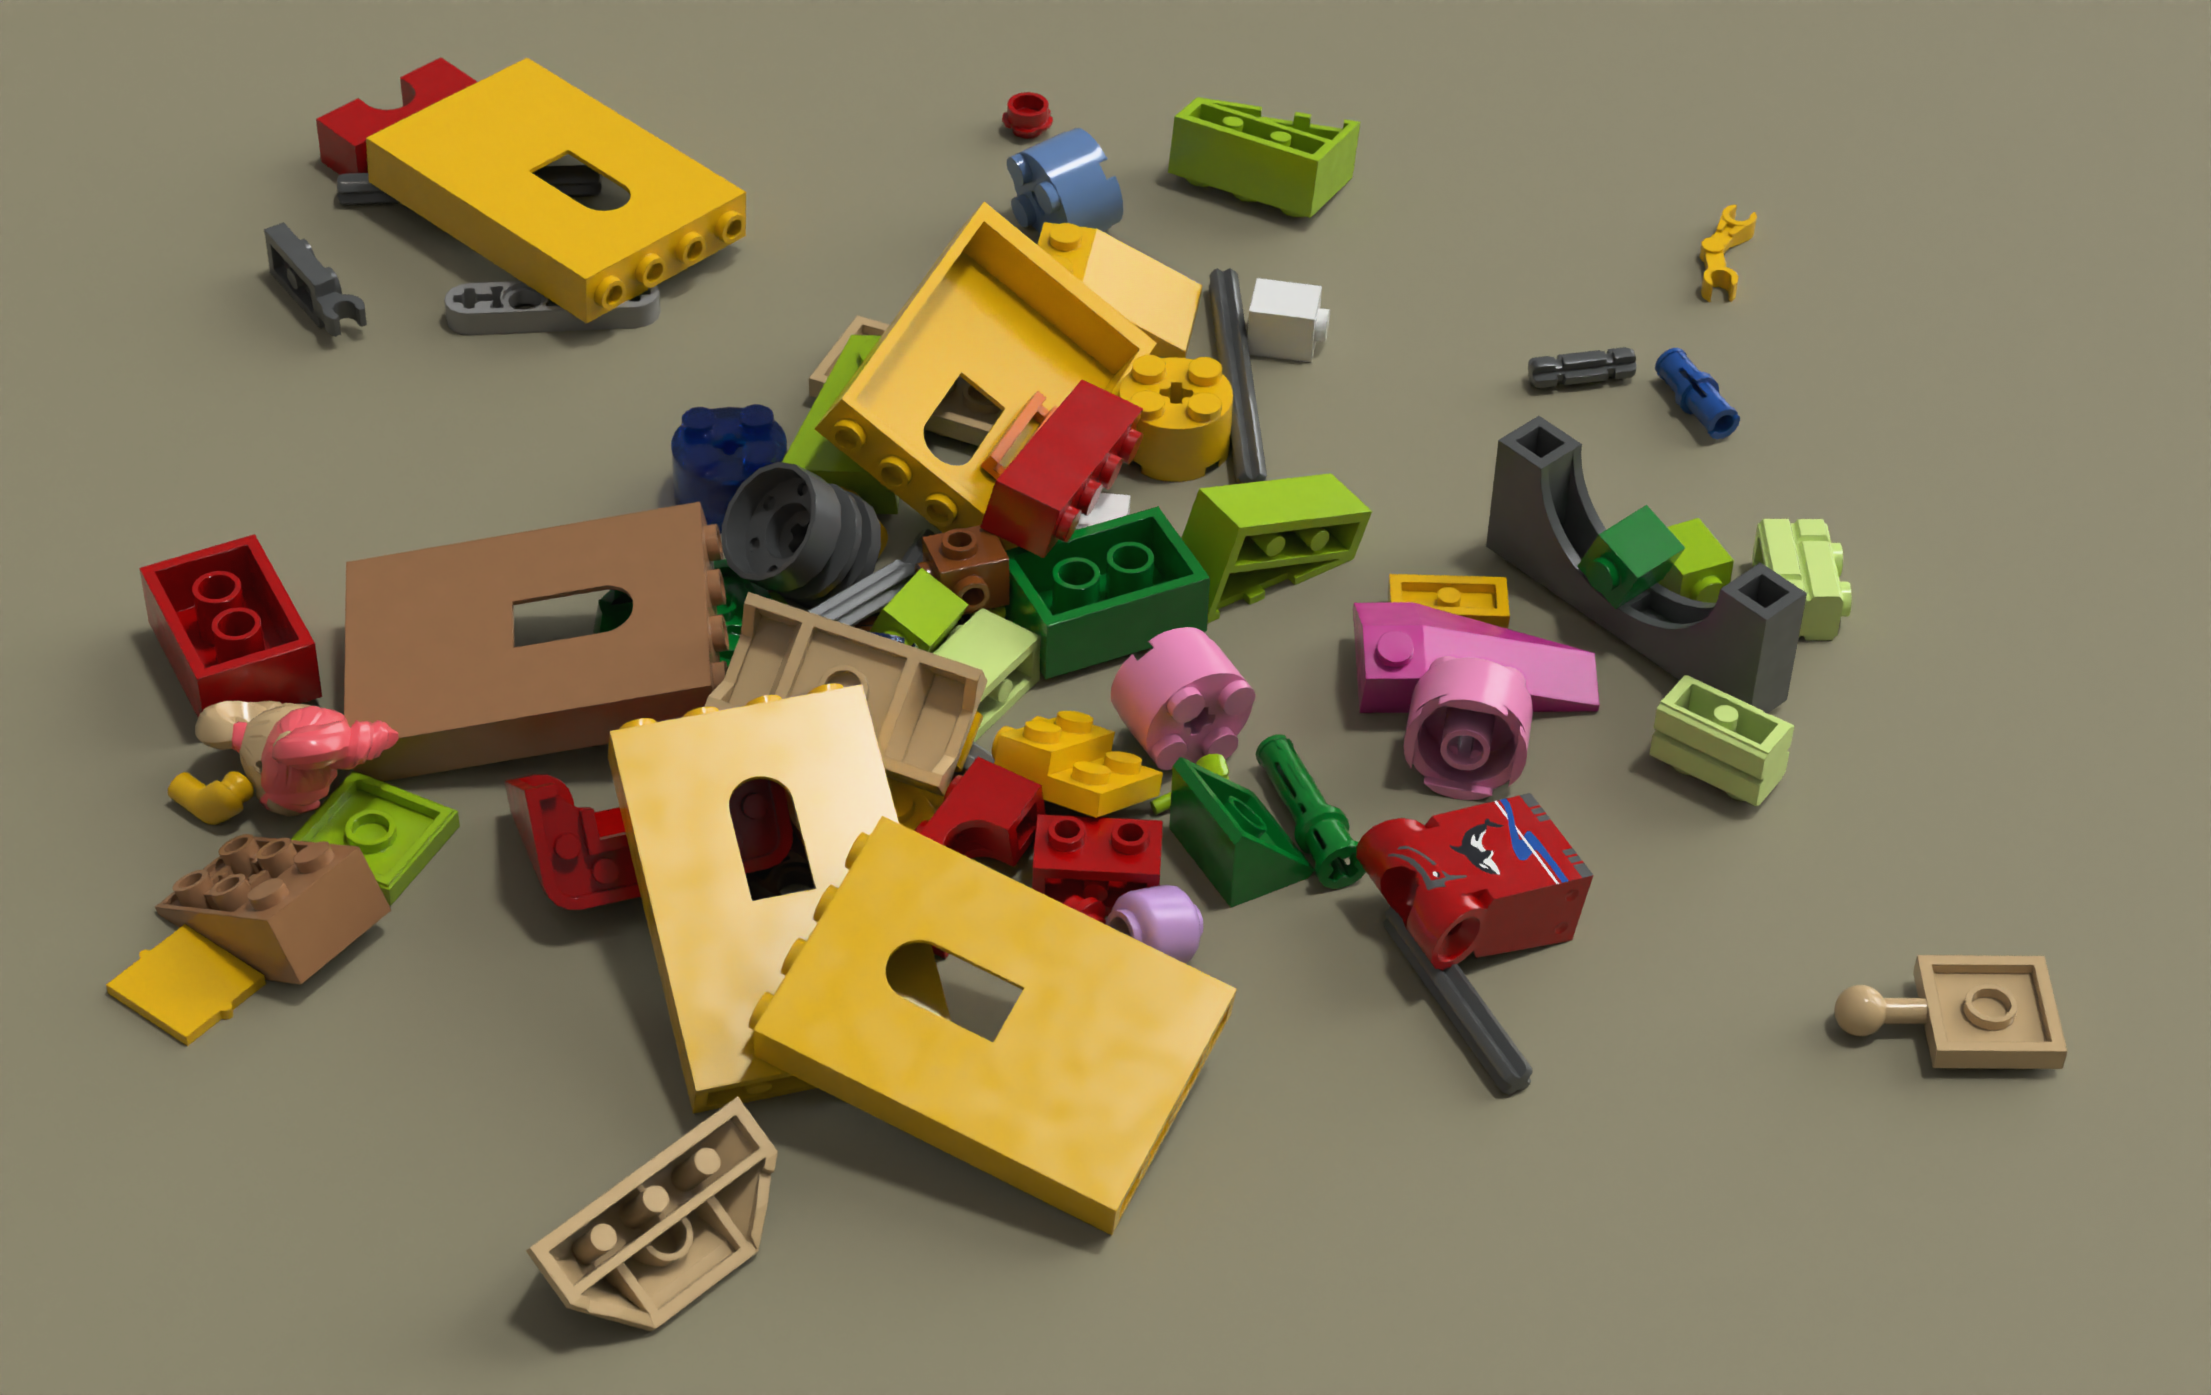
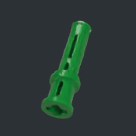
M1282 734L1267 737L1256 749V760L1262 765L1277 790L1280 799L1284 802L1296 822L1295 840L1302 851L1311 854L1316 862L1314 868L1318 880L1324 887L1331 889H1340L1354 884L1362 878L1366 871L1356 857L1359 842L1354 841L1348 832L1350 827L1346 815L1340 808L1327 804L1289 738L1287 739ZM1348 857L1350 859L1349 865H1347V863L1344 860Z

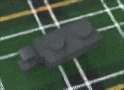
M284 222L264 229L270 273L319 329L325 328L330 335L336 337L341 335L340 319H353L360 327L367 325L363 300L354 295L342 294L341 285L336 273L331 267L325 268L317 260L307 240H299Z

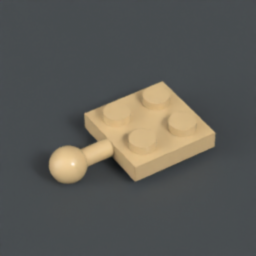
M1917 955L1913 974L1918 998H1883L1876 989L1870 986L1854 985L1845 989L1835 1003L1836 1021L1845 1032L1854 1036L1871 1035L1878 1031L1883 1024H1924L1933 1068L2063 1069L2067 1055L2066 1043L2045 956Z

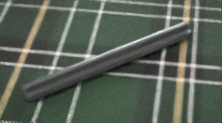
M1217 268L1209 275V293L1218 359L1222 365V374L1228 379L1233 390L1230 446L1235 483L1266 481L1267 470L1239 278L1236 271L1231 268L1225 271Z

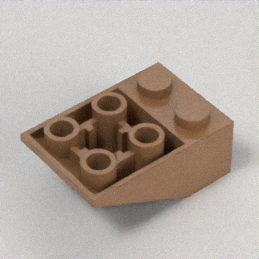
M243 834L226 842L218 851L219 857L202 870L193 871L180 878L173 885L174 892L155 906L158 915L179 928L186 924L263 974L265 980L300 985L391 911L358 846L329 844L326 841L307 842L291 840L290 838L255 837L251 834Z

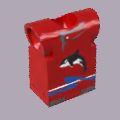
M1531 793L1433 815L1425 825L1417 820L1406 818L1386 820L1368 830L1361 837L1356 850V857L1388 904L1403 919L1406 929L1433 967L1440 970L1451 968L1453 964H1458L1471 952L1478 958L1572 941L1593 878L1591 871Z

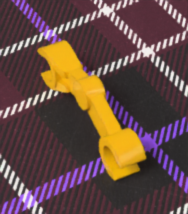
M1737 205L1727 206L1722 211L1716 232L1711 237L1702 240L1699 256L1704 262L1705 271L1701 295L1706 301H1711L1713 287H1721L1727 290L1729 302L1735 299L1738 275L1734 270L1726 266L1724 253L1729 248L1744 243L1753 237L1757 219L1756 212H1753L1749 219L1745 221L1735 220Z

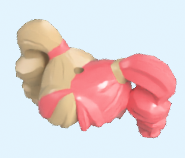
M223 701L205 708L199 714L195 725V736L206 746L220 750L234 749L239 752L241 765L247 778L255 788L259 802L265 809L288 817L299 816L305 812L317 810L321 804L319 799L328 795L330 784L337 777V769L351 770L359 764H364L366 760H373L379 757L382 751L390 749L398 741V732L380 720L374 723L356 720L350 728L346 717L336 710L306 704H282L275 701Z

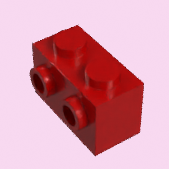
M1037 814L1032 889L1062 904L1074 895L1084 899L1094 897L1105 905L1106 916H1109L1120 896L1129 891L1160 885L1163 821Z

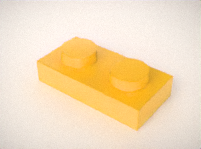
M1389 574L1388 602H1414L1508 629L1510 613L1507 577Z

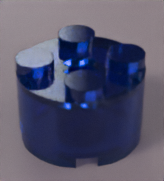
M753 404L745 408H691L682 415V424L677 428L672 437L671 453L675 506L700 502L707 525L717 524L720 534H722V524L729 502L740 485L759 468L776 462H782L787 453L785 432L774 420L773 411L764 405Z

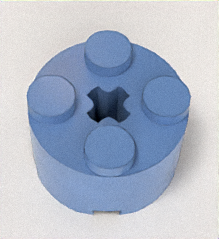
M1074 128L1070 131L1062 132L1008 157L1007 168L1013 179L1017 194L1011 200V207L1022 227L1026 228L1032 225L1040 235L1044 222L1055 224L1071 223L1079 227L1095 228L1104 232L1121 221L1123 217V199L1117 178L1113 176L1106 179L1099 163L1107 160V157L1095 139L1085 130Z

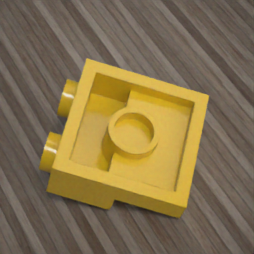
M1059 711L1057 717L1051 719L1036 716L1031 721L1025 722L1024 727L1018 729L1004 726L998 731L992 744L994 764L1042 785L1044 800L1096 818L1159 796L1163 772L1141 765L1142 759L1139 756L1127 752L1112 751L1115 732L1093 725V717L1077 711Z

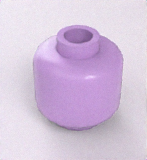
M1159 885L1133 890L1120 896L1105 925L1183 963H1187L1193 958L1203 933V918L1200 910L1193 904L1185 892L1177 886Z

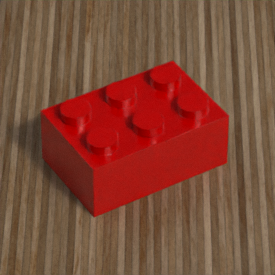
M255 534L139 568L148 622L197 717L208 706L223 701H275L282 704H301L322 697L315 642Z

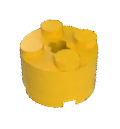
M1155 355L1137 357L1132 363V370L1124 377L1121 383L1119 397L1144 408L1136 428L1137 431L1143 433V439L1133 458V461L1141 465V473L1157 480L1182 482L1205 476L1206 467L1216 463L1218 460L1219 468L1228 458L1230 451L1233 390L1228 379L1222 374V365L1210 357H1198L1195 359L1178 357L1160 358Z

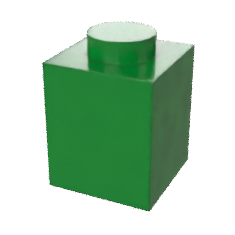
M1646 504L1600 533L1577 567L1588 578L1592 587L1600 592L1617 609L1663 580L1685 547Z

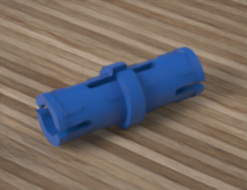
M1671 348L1662 353L1656 361L1655 371L1675 392V401L1679 407L1687 414H1694L1712 438L1723 439L1731 435L1739 425L1740 416L1719 394V385L1709 373L1700 372L1686 356L1687 354L1683 349Z

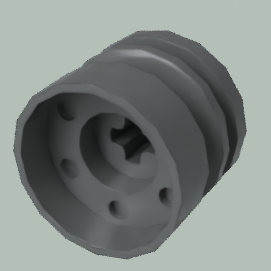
M776 462L759 468L740 485L729 502L722 524V547L728 566L741 578L766 590L776 591L782 597L794 600L803 607L813 609L873 573L881 549V525L874 508L860 496L845 491L836 484L827 483L820 476L796 464Z

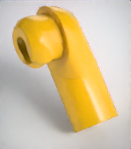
M237 771L228 772L221 782L215 780L207 786L190 773L183 772L172 780L167 793L172 800L202 822L210 825H219L236 816L244 809L242 804L253 797L254 788L251 782Z

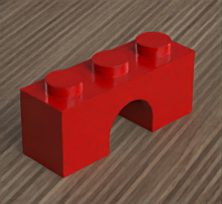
M440 57L400 77L403 107L390 110L377 109L357 98L317 118L316 124L321 162L339 175L368 173L367 137L477 83V81Z
M977 757L963 776L958 775L951 781L941 806L930 820L922 821L915 829V832L970 859L975 857H991L1014 867L1035 839L1037 814L1046 815L1042 785L981 757ZM932 946L934 954L944 959L949 956V953Z

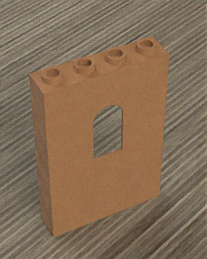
M694 502L346 562L344 716L350 728L356 720L360 722L369 721L371 723L380 720L398 732V741L394 746L382 751L379 757L373 760H366L364 764L357 765L353 770L383 782L609 744L610 731L619 729L629 721L650 718L656 722L682 718L687 712L704 707L708 696L724 680L728 669L726 661L720 662L719 652L729 650V639L723 614L717 615V606L726 604L725 586L721 570L714 569V561L723 559L722 540L718 525H707L701 503ZM602 590L621 591L627 594L633 601V610L629 618L621 626L611 631L515 647L514 605Z

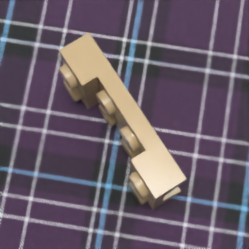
M748 592L743 608L741 635L724 680L708 696L704 707H716L720 711L745 706L752 699L765 695H777L785 699L806 695L812 689L825 684L837 683L843 685V687L862 684L886 777L944 797L988 681L981 669Z

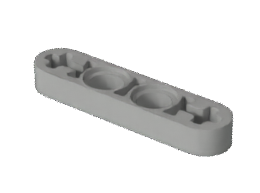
M521 281L461 284L451 288L446 293L444 299L448 327L462 335L640 328L654 323L660 315V293L657 285L648 288L642 294L625 301L615 309L587 324ZM523 304L537 305L535 308L526 310L513 308Z

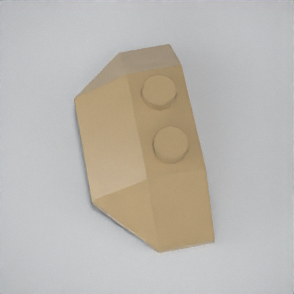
M736 1097L535 1243L526 1252L566 1308L652 1332L759 1251L769 1199L771 1173L775 1170L778 1151L739 1097Z

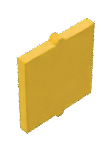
M184 924L153 949L142 950L139 953L140 959L107 983L106 987L109 995L186 1046H189L221 1019H231L234 1015L233 1010L262 988L266 982L263 974Z

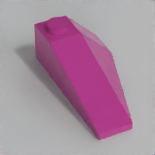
M1414 602L1353 604L1359 713H1409L1411 698L1416 684L1429 670L1431 663L1443 656L1481 658L1498 663L1504 667L1517 669L1526 680V688L1532 700L1533 712L1599 710L1595 653Z

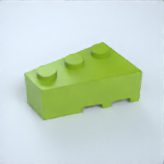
M1196 97L1174 116L1168 173L1186 178L1192 185L1215 187L1233 193L1237 199L1242 201H1258L1280 208L1284 214L1289 216L1311 218L1353 178L1361 124L1359 121L1344 119L1343 129L1310 124L1312 114L1295 112L1294 121L1261 116L1262 107L1201 97Z
M851 335L782 462L796 464L820 476L827 483L836 484L856 492L874 508L876 514H898L900 498L815 430V427L881 338L879 335Z
M1332 473L1199 488L1181 538L1210 577L1208 623L1220 618V611L1218 609L1238 600L1244 599L1251 605L1265 599V591L1263 589L1289 579L1294 585H1297L1353 560L1372 511Z

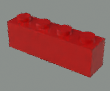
M1081 380L997 478L980 528L1042 558L1048 554L1058 540L1065 543L1068 542L1077 527L1081 513L1086 516L1091 513L1100 496L1102 487L1109 490L1119 474L1122 463L1124 462L1129 465L1135 457L1143 439V433L1137 431L1136 428L1144 408L1085 380Z

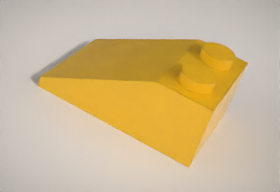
M1043 223L1037 245L1154 340L1157 344L1150 355L1164 358H1186L1202 295L1201 284L1099 229L1079 227L1071 223Z

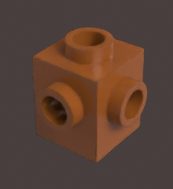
M981 525L952 529L944 533L922 537L923 562L915 564V574L923 568L969 604L962 616L977 612L981 608L987 610L1009 605V557L998 536L980 528Z

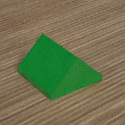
M1180 757L1172 766L1169 829L1230 908L1306 880L1315 871L1314 867L1253 791L1185 758Z

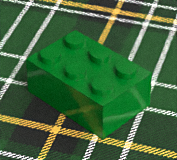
M1158 506L1077 529L1068 542L1065 543L1058 540L1044 558L1019 546L1005 550L1009 557V605L1004 606L1006 610L1005 619L1041 636L1040 672L1045 679L1152 648V645L1148 642L1149 640L1172 629L1191 627L1203 632L1207 631L1210 577Z

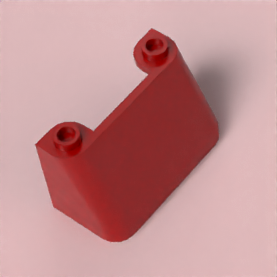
M534 774L504 781L510 812L543 892L554 904L568 910H582L641 897L620 807L594 812V809L591 807H576L569 788L560 779L548 774ZM754 779L743 783L733 792L729 801V811L746 874L768 869L779 864L790 851L793 843V831L785 790L780 784L767 779Z

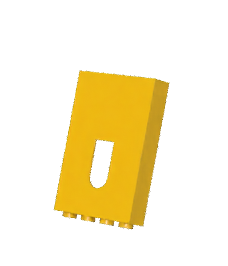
M525 58L366 138L368 178L371 184L586 324L615 309L625 301L642 294L648 288L662 283L746 236V191L529 58ZM569 154L625 189L630 195V200L624 206L614 210H593L534 175L533 172Z
M984 201L956 232L815 427V430L941 532L978 526L982 523L996 479L980 465L1027 401L1039 391L1046 397L1042 405L1050 411L1054 406L1059 407L1081 380H1085L1119 397L1121 383L1124 377L1132 370L1133 361L1137 357L1150 355L1157 343ZM958 376H960L999 407L1002 413L966 464L955 466L942 462L932 454L926 445L923 433L926 422ZM1031 418L999 462L1005 469L1019 454L1040 425L1034 418ZM998 537L1004 550L1018 547Z
M837 683L825 684L812 689L806 695L785 699L777 695H765L752 699L745 706L720 711L716 707H700L687 712L682 718L656 722L650 718L635 719L623 724L617 730L610 731L609 765L693 1114L723 1108L736 1097H739L742 1103L817 1088L755 1057L753 1030L748 1025L752 1012L765 992L775 995L785 978V975L781 974V968L793 943L798 938L807 941L818 923L813 920V915L824 891L829 885L839 888L849 869L845 868V861L858 835L861 832L870 835L882 815L899 823L862 684L850 687H843V685ZM754 779H767L780 784L789 793L793 801L815 889L752 901L729 811L730 798L740 785ZM912 943L895 951L886 966V978L893 991L904 999L951 1021L932 946L926 943Z
M882 815L870 835L861 832L854 841L845 861V868L849 869L839 888L829 885L821 896L813 915V920L818 923L807 941L798 938L789 949L781 968V974L785 975V978L775 995L765 992L756 1004L748 1025L753 1030L754 1056L1112 1235L1229 1020L1237 989ZM912 943L930 944L1023 991L994 1042H991L895 993L886 978V966L893 953L899 948Z

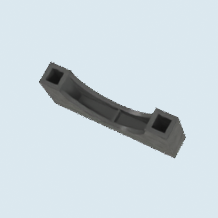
M1540 416L1535 417L1498 440L1486 542L1487 548L1678 680H1681L1684 675H1688L1761 709L1767 714L1787 700L1807 596L1806 592L1764 564L1759 563L1721 588L1716 603L1692 600L1656 583L1621 607L1615 609L1600 592L1592 587L1588 578L1577 567L1597 536L1606 530L1592 504L1584 480L1581 459L1582 444Z

